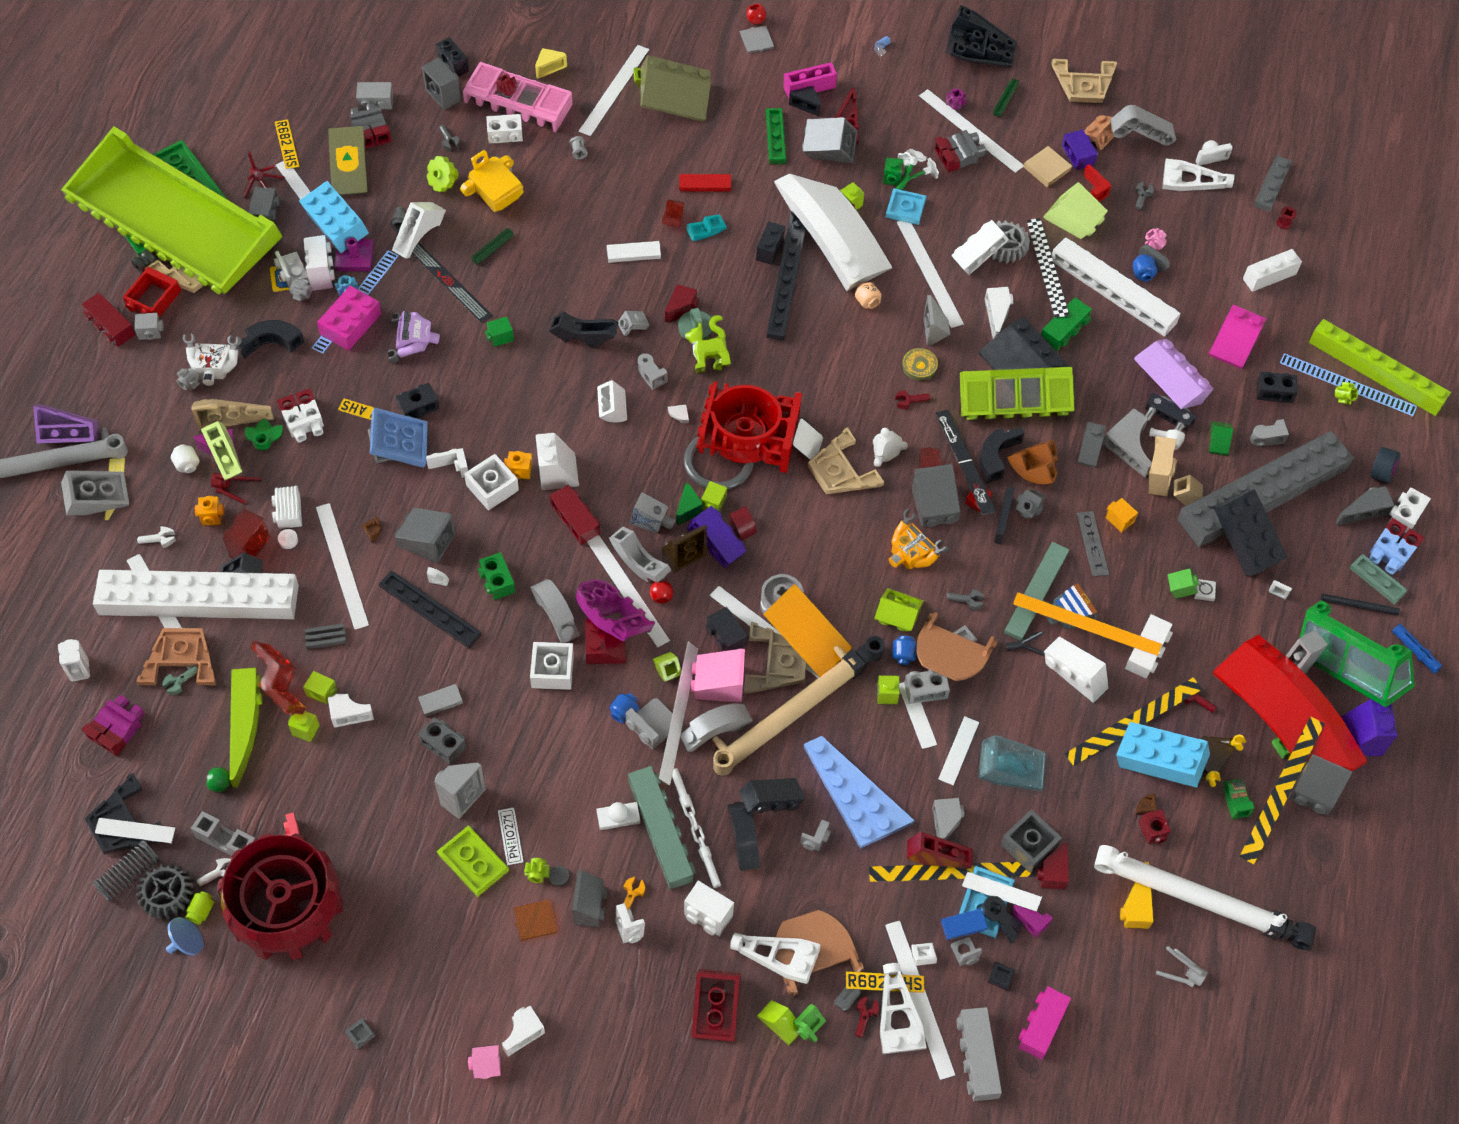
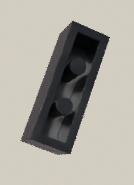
M796 778L750 780L739 791L748 813L757 812L761 814L766 811H773L774 813L781 810L794 811L805 800Z

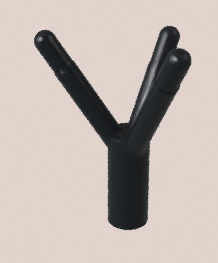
M1044 631L1035 632L1024 640L1006 643L1007 651L1025 648L1045 656L1044 651L1026 645L1044 635Z

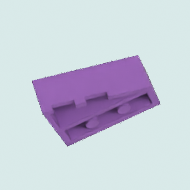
M42 404L33 406L37 443L90 442L99 439L98 420Z

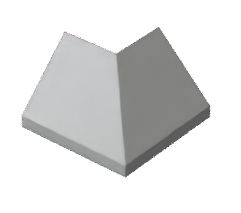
M927 295L924 312L927 346H931L950 335L949 320L931 295Z

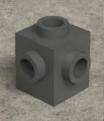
M1029 487L1025 490L1024 494L1021 493L1017 498L1016 503L1018 505L1016 510L1020 511L1019 514L1025 518H1033L1036 515H1040L1044 509L1042 504L1046 495Z

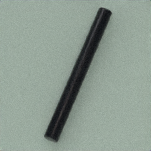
M1323 593L1321 595V600L1324 602L1399 615L1400 608Z

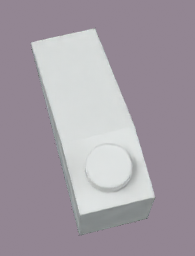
M1008 287L987 288L985 303L993 339L1001 333L1010 304H1013V295L1009 293Z

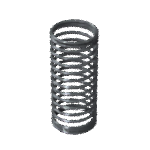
M145 841L138 844L139 847L135 846V850L131 849V853L123 856L124 860L120 859V863L116 862V866L112 865V869L108 868V872H104L105 876L100 875L101 879L97 878L93 881L94 886L107 901L111 902L113 898L103 885L117 897L107 882L120 894V891L110 878L124 891V888L114 875L128 887L118 872L132 884L121 868L136 881L125 865L139 878V875L129 862L143 875V872L132 858L145 871L147 869L138 860L136 855L148 868H151L139 851L152 865L155 864L148 855L155 862L158 863L160 861L159 857Z

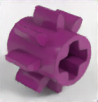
M951 89V94H946V105L955 110L961 109V105H966V93H963L960 89Z

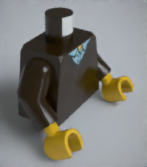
M1236 735L1234 738L1207 736L1201 738V740L1208 741L1210 755L1200 781L1206 782L1211 787L1216 786L1215 780L1221 781L1219 772L1233 753L1234 746L1238 751L1244 748L1242 743H1246L1243 735Z

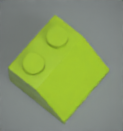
M887 588L880 599L874 619L879 620L878 622L883 625L891 624L897 626V629L904 632L912 631L924 600Z

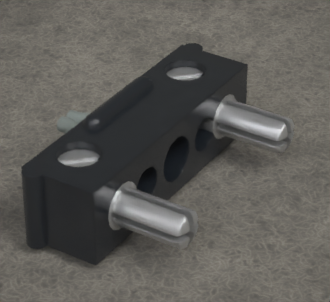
M1155 393L1150 394L1145 407L1148 411L1145 415L1148 421L1155 414L1176 426L1174 430L1181 431L1183 429L1188 431L1196 420V415L1192 414L1188 408L1180 409L1179 406L1174 404L1173 400Z

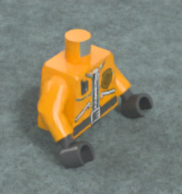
M906 509L903 513L905 519L901 520L891 541L893 556L889 558V562L895 568L901 563L907 569L929 567L940 556V553L948 552L949 548L944 546L943 549H940L941 545L944 544L943 540L937 541L934 545L913 523L909 525L910 521L916 519V513H913L912 517L908 518L907 515L910 509Z

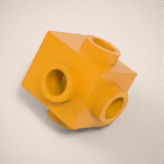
M509 451L508 458L504 459L506 467L517 479H530L533 464L531 453Z
M218 497L198 498V505H195V515L199 517L202 526L221 525L224 505L220 504Z

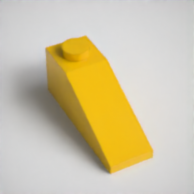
M1137 882L1134 883L1123 908L1120 909V919L1124 921V928L1149 929L1152 925L1153 910L1150 887Z

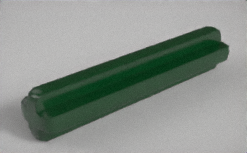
M1015 78L1010 80L993 110L994 116L1000 117L1019 86V80Z
M510 228L503 230L472 255V261L476 265L482 262L512 238L513 231Z

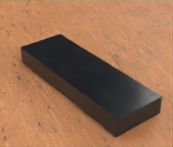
M1012 487L1006 489L994 540L996 544H1001L1015 489Z

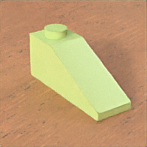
M217 421L202 428L201 431L224 480L242 473L233 442L225 425Z

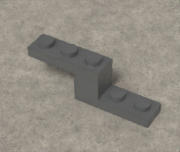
M1276 155L1253 206L1270 212L1291 166V160Z

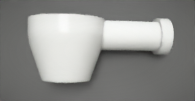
M1154 428L1150 429L1149 437L1159 436L1177 439L1175 450L1179 449L1184 442L1185 434L1181 431L1168 430L1166 432Z

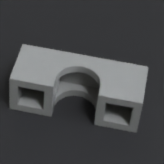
M203 811L191 827L195 838L230 856L236 850H241L256 840L239 829L236 832L231 831L219 819Z

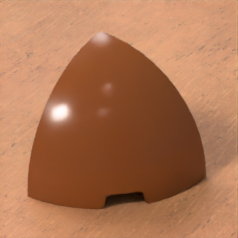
M1054 439L1028 447L1007 457L1013 469L1030 482L1050 484L1056 479L1057 471L1054 464L1058 461V455Z

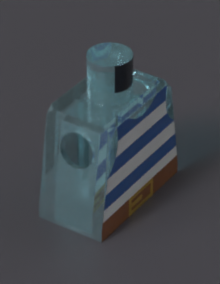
M1078 583L1056 597L1052 604L1094 620L1097 615V610ZM1047 617L1051 624L1058 622L1056 619ZM1061 622L1065 629L1075 627L1070 624Z

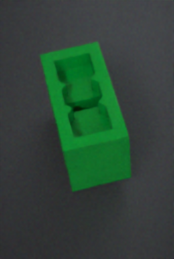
M501 552L479 560L480 568H477L481 579H485V590L488 595H492L493 600L516 593L513 579Z

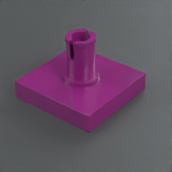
M350 237L346 240L347 250L341 254L336 250L335 271H371L373 239H361L357 242L356 238Z

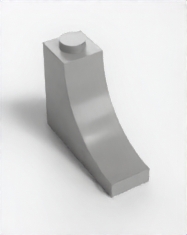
M1132 409L1105 434L1102 444L1143 477H1146L1150 472L1152 462L1142 450L1140 434L1145 429L1148 419L1143 413Z

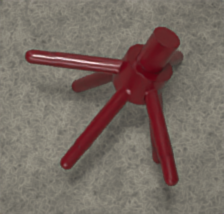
M248 152L252 168L249 169L250 176L247 180L250 183L243 198L247 197L255 180L259 181L264 188H268L262 180L263 177L285 179V176L263 173L274 169L275 165L259 169L255 166L251 152Z

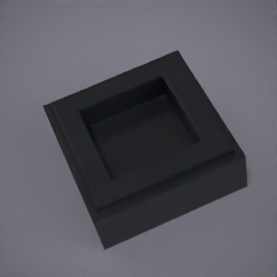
M995 962L987 982L1007 991L1015 970Z

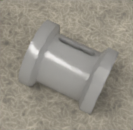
M581 136L572 138L569 143L573 148V158H585L588 154L587 149L584 147L585 140Z

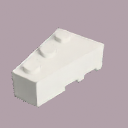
M325 235L304 238L305 261L307 262L306 272L310 286H312V291L333 288L332 281L335 280L334 270L330 269L333 266L332 256H329V253L332 252L330 242H326Z
M1058 637L1044 651L1047 666L1057 672L1091 702L1094 703L1108 689L1106 664L1061 637Z

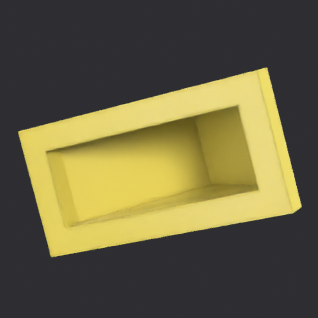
M542 48L535 65L536 77L539 79L567 67L566 54Z

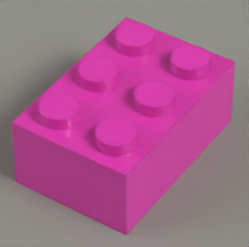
M350 285L317 321L320 335L349 351L381 315L379 301Z

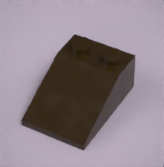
M704 524L691 532H685L678 539L668 541L662 547V557L674 573L707 556V526Z

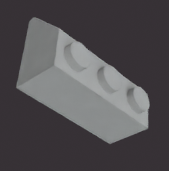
M479 763L448 766L436 775L434 781L440 805L458 819L463 816L486 790L482 768Z

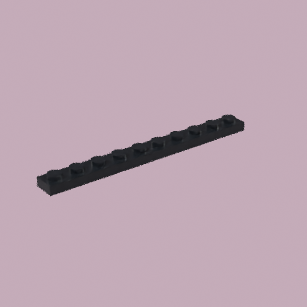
M793 211L790 214L766 338L784 340L806 230V227Z

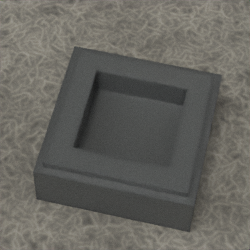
M363 1018L345 1030V1033L357 1049L375 1037L374 1032Z

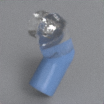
M888 36L875 43L874 51L875 53L877 52L879 57L886 53L884 47L891 43Z

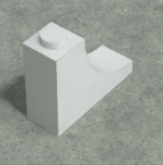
M410 202L392 251L404 258H410L413 249L423 235L430 229L440 226L446 210L433 202Z

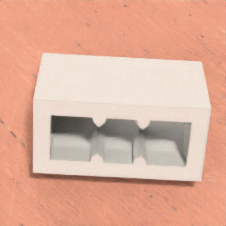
M613 380L598 386L599 417L613 423L626 421L625 389Z

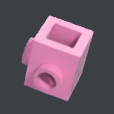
M499 1045L472 1048V1057H468L469 1070H473L474 1078L488 1079L493 1076H500Z

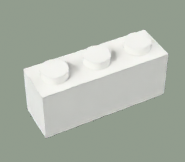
M991 220L985 223L976 234L970 236L963 246L958 247L954 254H952V257L970 275L1009 239Z
M1290 249L1248 266L1243 280L1253 292L1296 275L1302 261L1294 250Z
M1151 614L1141 636L1163 645L1164 641L1169 642L1173 634L1170 631L1172 624ZM1161 645L1158 656L1134 648L1125 669L1147 679L1150 672L1154 674L1158 665L1155 660L1157 657H1162L1165 647Z

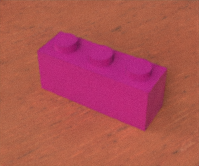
M831 62L785 73L783 88L788 99L791 91L814 86L816 93L836 88L837 73Z
M1047 986L1045 992L1040 991L1035 1001L1039 1005L1036 1011L1031 1010L1026 1020L1030 1024L1027 1029H1022L1018 1040L1021 1041L1018 1048L1042 1060L1071 998Z

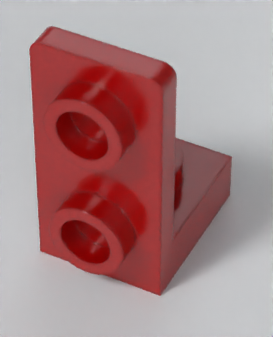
M1088 164L1085 168L1084 177L1094 186L1090 191L1091 195L1100 202L1109 196L1112 185L1095 168Z

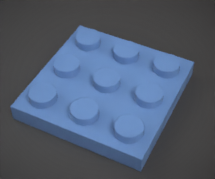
M374 407L371 419L370 454L424 468L427 456L428 421Z

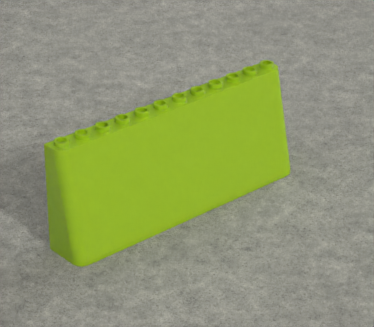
M114 126L61 189L66 195L64 198L68 202L78 204L77 206L84 212H91L90 214L97 220H104L108 227L117 228L121 235L125 237L126 235L130 236V239L137 245L143 244V247L150 253L154 251L160 259L170 261V264L178 270L180 268L183 269L184 273L189 277H196L197 281L202 285H209L218 295L221 293L226 294L283 237L274 222L262 215H259L258 218L137 146L126 133Z

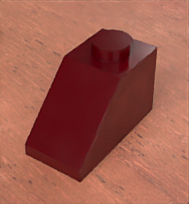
M679 284L676 285L665 310V322L669 323L680 319L690 309L697 308L699 298L697 297L696 289Z
M1063 843L1043 861L1041 867L1037 869V880L1040 881V888L1066 889L1069 883L1068 843Z

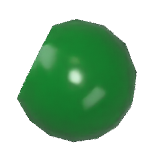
M221 767L211 769L207 776V788L215 793H221L228 789L231 784L230 773Z

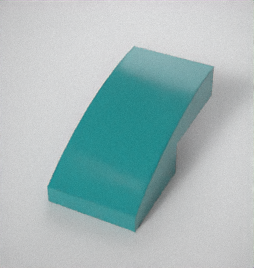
M720 214L705 216L702 222L689 223L686 226L692 241L711 237L727 228Z

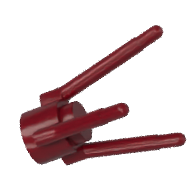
M214 473L211 477V487L216 488V493H222L238 502L246 504L247 501L224 489L230 486V480L260 481L261 478L234 476L224 480L222 474Z

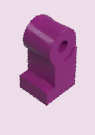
M1016 904L1012 907L1013 916L1023 922V926L1035 938L1053 920L1048 913L1042 916L1038 911Z

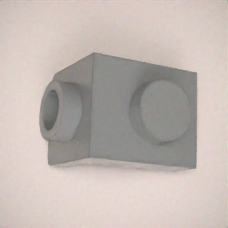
M625 311L618 321L623 335H628L632 329L646 330L649 327L643 311Z
M821 820L814 837L802 833L800 844L808 850L819 851L823 841L827 843L831 831L828 830L829 822Z

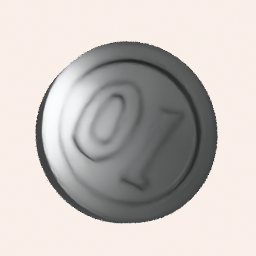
M563 866L553 867L549 874L550 883L556 887L564 886L569 881L568 870Z

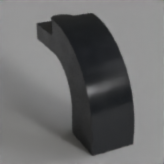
M265 320L245 329L247 336L241 339V344L237 346L239 355L244 359L260 346L268 343L279 344L292 353L304 343L302 331L288 322Z
M1021 427L1010 429L1006 433H1004L1002 428L993 431L984 441L979 458V469L986 484L1003 478L1005 466L998 454L1006 448L1022 443L1024 431Z
M739 801L727 805L733 828L739 870L760 868L758 843L752 812L748 813L744 802Z

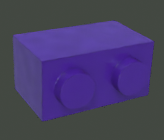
M1084 130L1064 134L1062 147L1075 170L1086 168L1088 164L1093 166L1098 153Z

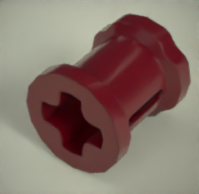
M1289 206L1282 208L1281 217L1278 218L1277 225L1285 230L1291 228L1292 220L1297 214L1296 210Z

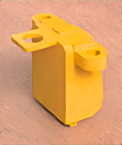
M485 150L471 158L474 170L469 173V180L460 187V191L465 196H470L476 192L494 212L503 210L519 199L524 193L523 185L509 170L514 164L513 159L509 155H505L500 159L497 157L489 159ZM484 156L480 163H476L479 157Z

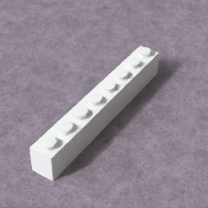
M1065 237L1053 249V263L1164 337L1177 324L1180 313L1175 308L1170 307L1131 279L1126 278L1117 270L1078 246L1075 242Z

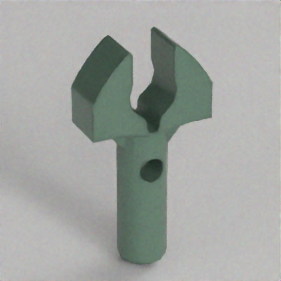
M194 666L179 677H173L169 674L165 677L162 686L165 689L174 684L173 687L166 691L169 695H178L183 691L181 689L182 683L195 676L198 668Z

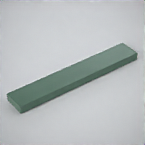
M1054 542L1051 543L1024 595L1041 601L1044 600L1069 553V549ZM1017 606L1004 633L1019 641L1022 640L1036 612Z

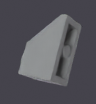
M959 798L934 800L932 809L937 837L947 840L959 826L961 818L964 817V807L960 805Z

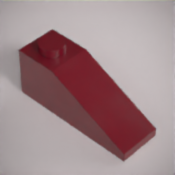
M921 831L907 840V859L923 865L971 869L973 849Z

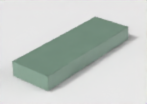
M1364 554L1349 567V569L1394 605L1408 591Z

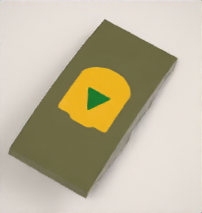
M364 127L329 128L332 187L339 195L368 193Z

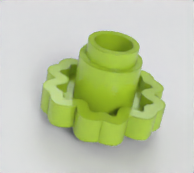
M436 156L435 160H430L427 166L429 171L427 174L428 184L433 186L434 191L446 192L447 188H452L454 181L458 179V170L452 162H449L448 157Z

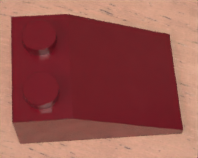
M699 969L697 971L691 1038L735 1042L741 984L740 972Z

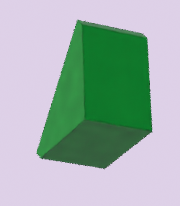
M1211 422L1210 454L1228 456L1233 434L1231 424Z
M685 483L676 513L677 525H681L703 512V503L690 484Z

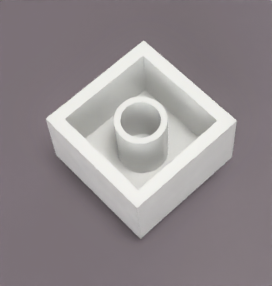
M496 454L464 473L466 486L488 511L519 491L518 479Z
M533 642L530 673L531 688L571 690L574 660L572 643Z
M697 881L684 901V915L686 919L692 924L698 923L710 935L715 934L720 937L733 918L734 902L700 881Z

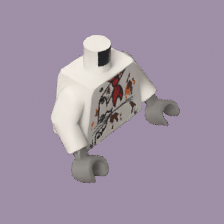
M186 334L183 335V341L188 346L186 347L187 360L191 368L199 374L200 378H203V384L211 386L214 384V379H224L226 374L237 365V346L241 344L240 337H236V342L233 343V336L230 335L227 339L230 345L196 343L193 346L195 336L191 334L192 339L188 342Z

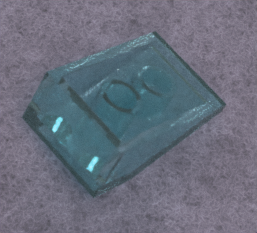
M994 735L982 741L978 778L993 784L1041 791L1043 788L1046 752Z

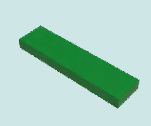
M766 108L769 164H786L783 109Z

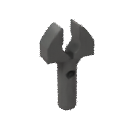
M441 125L439 129L445 138L442 141L444 150L452 152L450 143L454 144L458 150L460 146L458 136L451 137L446 126Z
M1144 182L1137 184L1135 193L1139 194L1135 205L1137 210L1142 209L1146 197H1152L1154 188L1151 183L1145 191L1143 189Z
M972 589L968 595L947 593V600L965 602L969 605V610L975 611L983 606V602H975L973 600L984 599V595L978 590Z

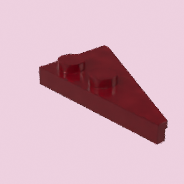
M851 88L835 118H846L858 131L855 89ZM857 132L856 145H858L859 140H860V138L858 137V132Z

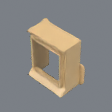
M1155 436V452L1149 472V494L1168 496L1171 478H1174L1177 460L1173 458L1177 439Z

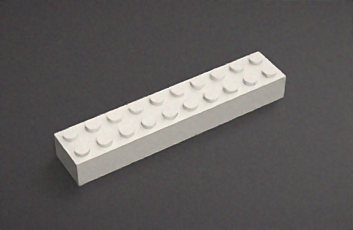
M99 570L93 606L98 615L294 619L299 585L295 574Z

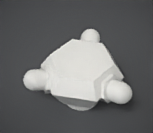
M883 428L881 433L877 434L873 439L874 466L880 467L883 462L890 461L898 456L901 450L908 448V444L902 442V438L893 431Z

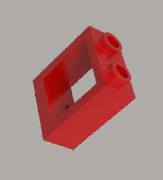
M147 267L124 294L123 300L125 307L131 312L139 314L158 313L160 318L179 295L181 289L178 280ZM151 284L165 290L164 294L152 308L138 302L139 298Z

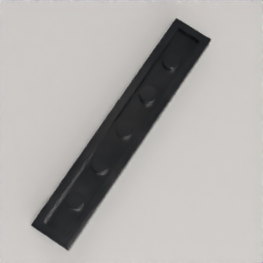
M392 570L379 583V587L468 649L480 638L481 632Z

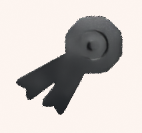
M987 897L982 904L983 915L990 922H998L1011 944L1014 943L1015 939L1019 938L1017 933L1021 932L1023 922L1007 913L1005 902L1000 897Z

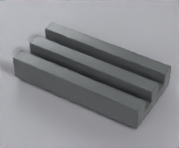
M344 623L304 629L307 649L347 644ZM342 636V638L330 639L331 637ZM322 639V641L310 642L311 640Z

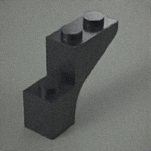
M564 311L553 318L549 332L565 343L577 337L591 348H594L616 336L619 322L614 319L582 320Z

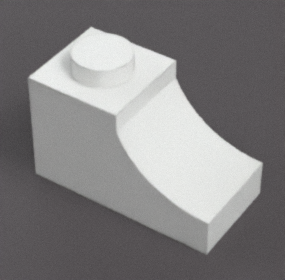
M336 694L328 698L331 720L334 727L374 720L370 704L355 703L349 698L348 694Z
M531 1006L520 1008L512 1017L513 1031L509 1038L502 1043L503 1050L507 1056L512 1055L545 1033L544 1026Z

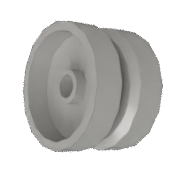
M778 574L771 576L762 586L760 605L762 613L764 614L794 583L804 593L801 583L790 575Z

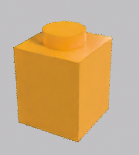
M1121 498L1117 502L1113 501L1107 507L1108 512L1105 518L1122 533L1135 522L1138 512Z

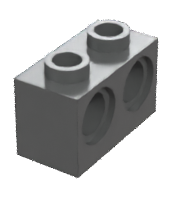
M433 717L418 734L419 741L451 765L466 749L465 737L460 732H454L449 729L450 727L445 721H439ZM434 732H440L438 736H432ZM450 743L456 744L452 748L447 747V745Z

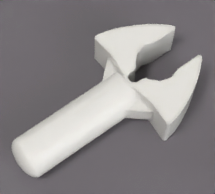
M161 526V531L158 534L140 536L137 541L139 544L160 542L162 547L166 548L176 540L174 536L165 537L167 535H175V532L168 527Z
M217 859V868L197 879V884L201 887L218 877H223L226 871L224 868L230 864L231 859Z

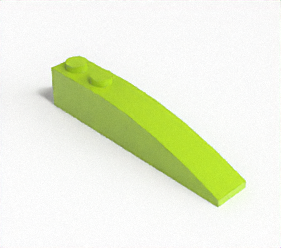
M256 668L232 669L230 782L233 788H238L245 772L257 732L259 705H262V693H259V687H262L263 680L262 675L258 674Z

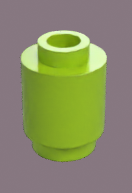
M203 891L200 894L195 893L186 910L187 915L185 918L201 925L202 921L206 920L215 903L212 900L213 896Z

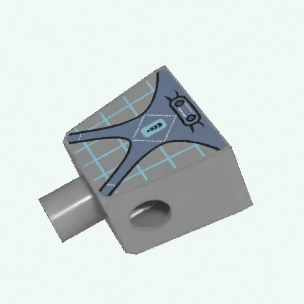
M641 492L629 524L658 533L661 526L672 530L676 519L666 515L667 505Z

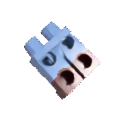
M1394 518L1391 519L1373 546L1369 558L1375 564H1378L1381 560L1387 563L1385 570L1390 574H1394L1397 570L1400 571L1425 538L1409 528L1401 541L1397 543L1407 526ZM1391 526H1397L1400 529V532ZM1408 536H1413V537H1415L1416 540H1417V542L1414 541V540H1412V539L1409 538Z

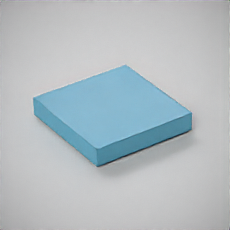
M893 188L885 218L919 225L927 196Z

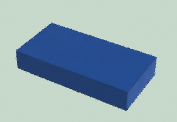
M981 908L943 918L940 921L947 941L988 929Z

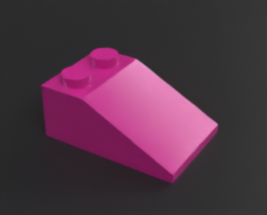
M1232 305L1209 352V356L1242 369L1263 328L1266 318Z

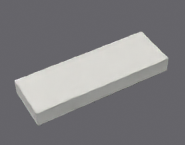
M659 241L607 245L608 263L661 259Z

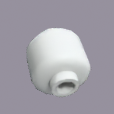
M179 445L174 448L171 454V460L179 472L191 473L196 470L199 464V458L192 446Z

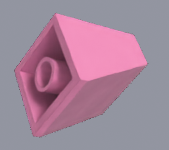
M745 649L697 655V661L692 663V674H696L695 680H691V692H694V699L742 702Z

